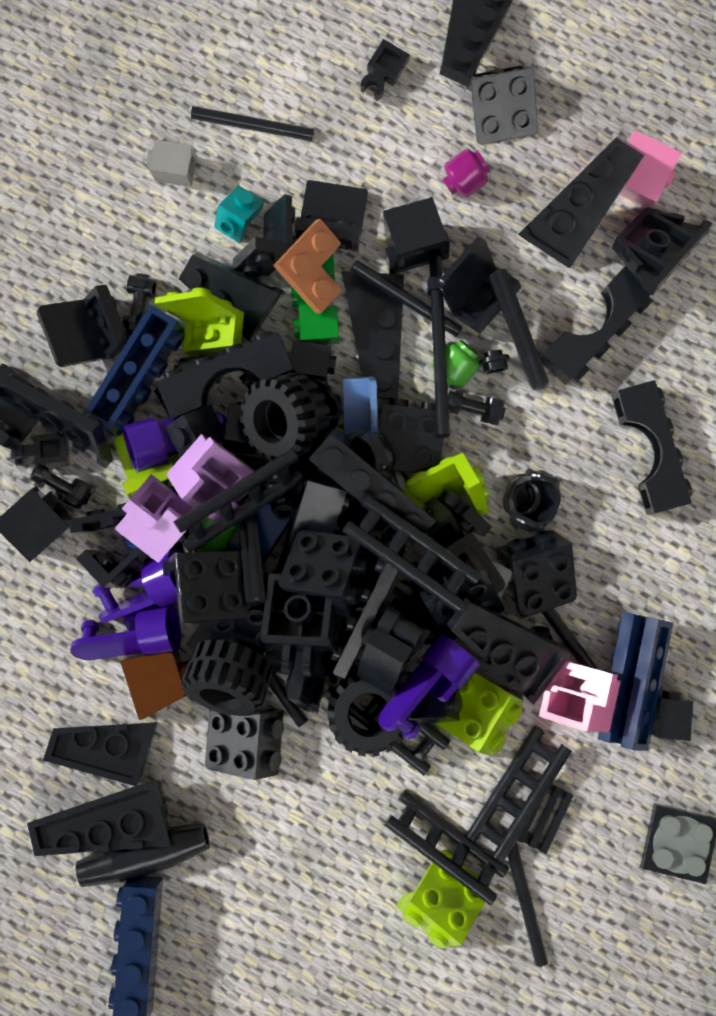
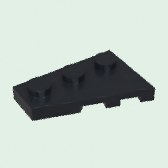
M158 722L53 728L43 761L137 786L143 774Z

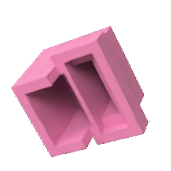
M635 130L628 142L646 154L619 195L643 207H651L657 202L663 189L672 182L676 174L673 169L682 152Z
M566 661L545 690L539 716L586 732H609L621 681L617 680V674Z

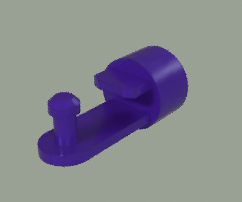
M215 412L225 431L226 417L220 412ZM149 418L122 426L125 445L137 473L168 464V458L179 455L165 429L174 420L168 418L156 422L154 418ZM224 435L216 439L215 441L217 443H221L223 441Z
M178 550L167 552L159 563L154 559L144 562L142 570L129 583L132 588L143 585L145 592L118 603L110 591L111 588H103L100 584L94 586L93 593L95 597H99L105 608L98 615L102 623L109 622L153 604L164 607L178 602L175 575L163 576L162 562L173 554L182 552Z
M173 604L164 607L158 605L145 607L123 616V623L128 629L127 632L96 636L99 632V623L91 619L86 620L81 626L83 636L71 643L70 653L78 659L97 660L139 653L148 656L176 652L181 645V624L177 609Z
M443 633L439 634L421 656L423 661L381 711L378 722L385 731H393L399 728L405 738L413 739L417 737L420 725L407 717L425 695L430 692L441 702L448 701L456 689L460 691L479 668L480 664L473 656Z

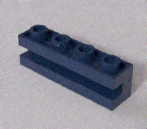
M623 612L622 619L617 626L618 640L616 650L611 657V673L617 674V680L621 682L610 731L599 732L598 740L607 743L621 744V747L634 751L649 750L673 622Z

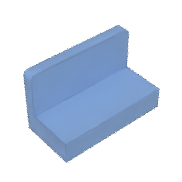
M374 376L342 378L344 437L361 428L369 432L378 433L376 379Z

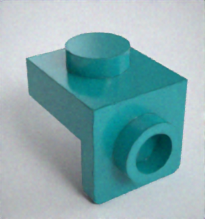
M238 185L218 205L214 224L215 229L236 242H241L244 238L246 227L259 215L265 201Z

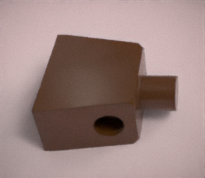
M176 651L148 656H133L120 661L139 720L145 719L187 696L181 687V682L190 659L181 662L179 652Z

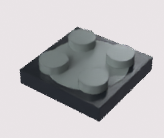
M654 803L640 867L644 870L706 884L716 841V818Z

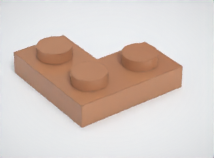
M321 219L315 220L273 265L316 314L322 313L342 291L321 267L342 244Z

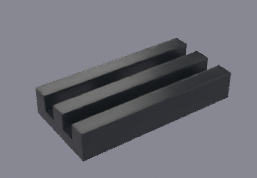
M554 784L549 788L552 793L531 838L526 835L542 801L517 841L524 842L529 847L536 848L544 854H547L574 796L572 793ZM559 795L563 796L542 843L538 842Z

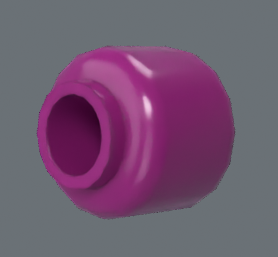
M464 149L445 163L444 170L447 176L442 180L452 195L458 192L462 197L467 198L487 184V174L491 170L478 150L472 152L470 149Z

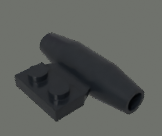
M159 780L157 783L167 817L168 807L162 784ZM204 823L169 827L174 843L173 846L94 852L76 862L75 870L78 883L81 887L122 883L172 868L210 849L207 828Z

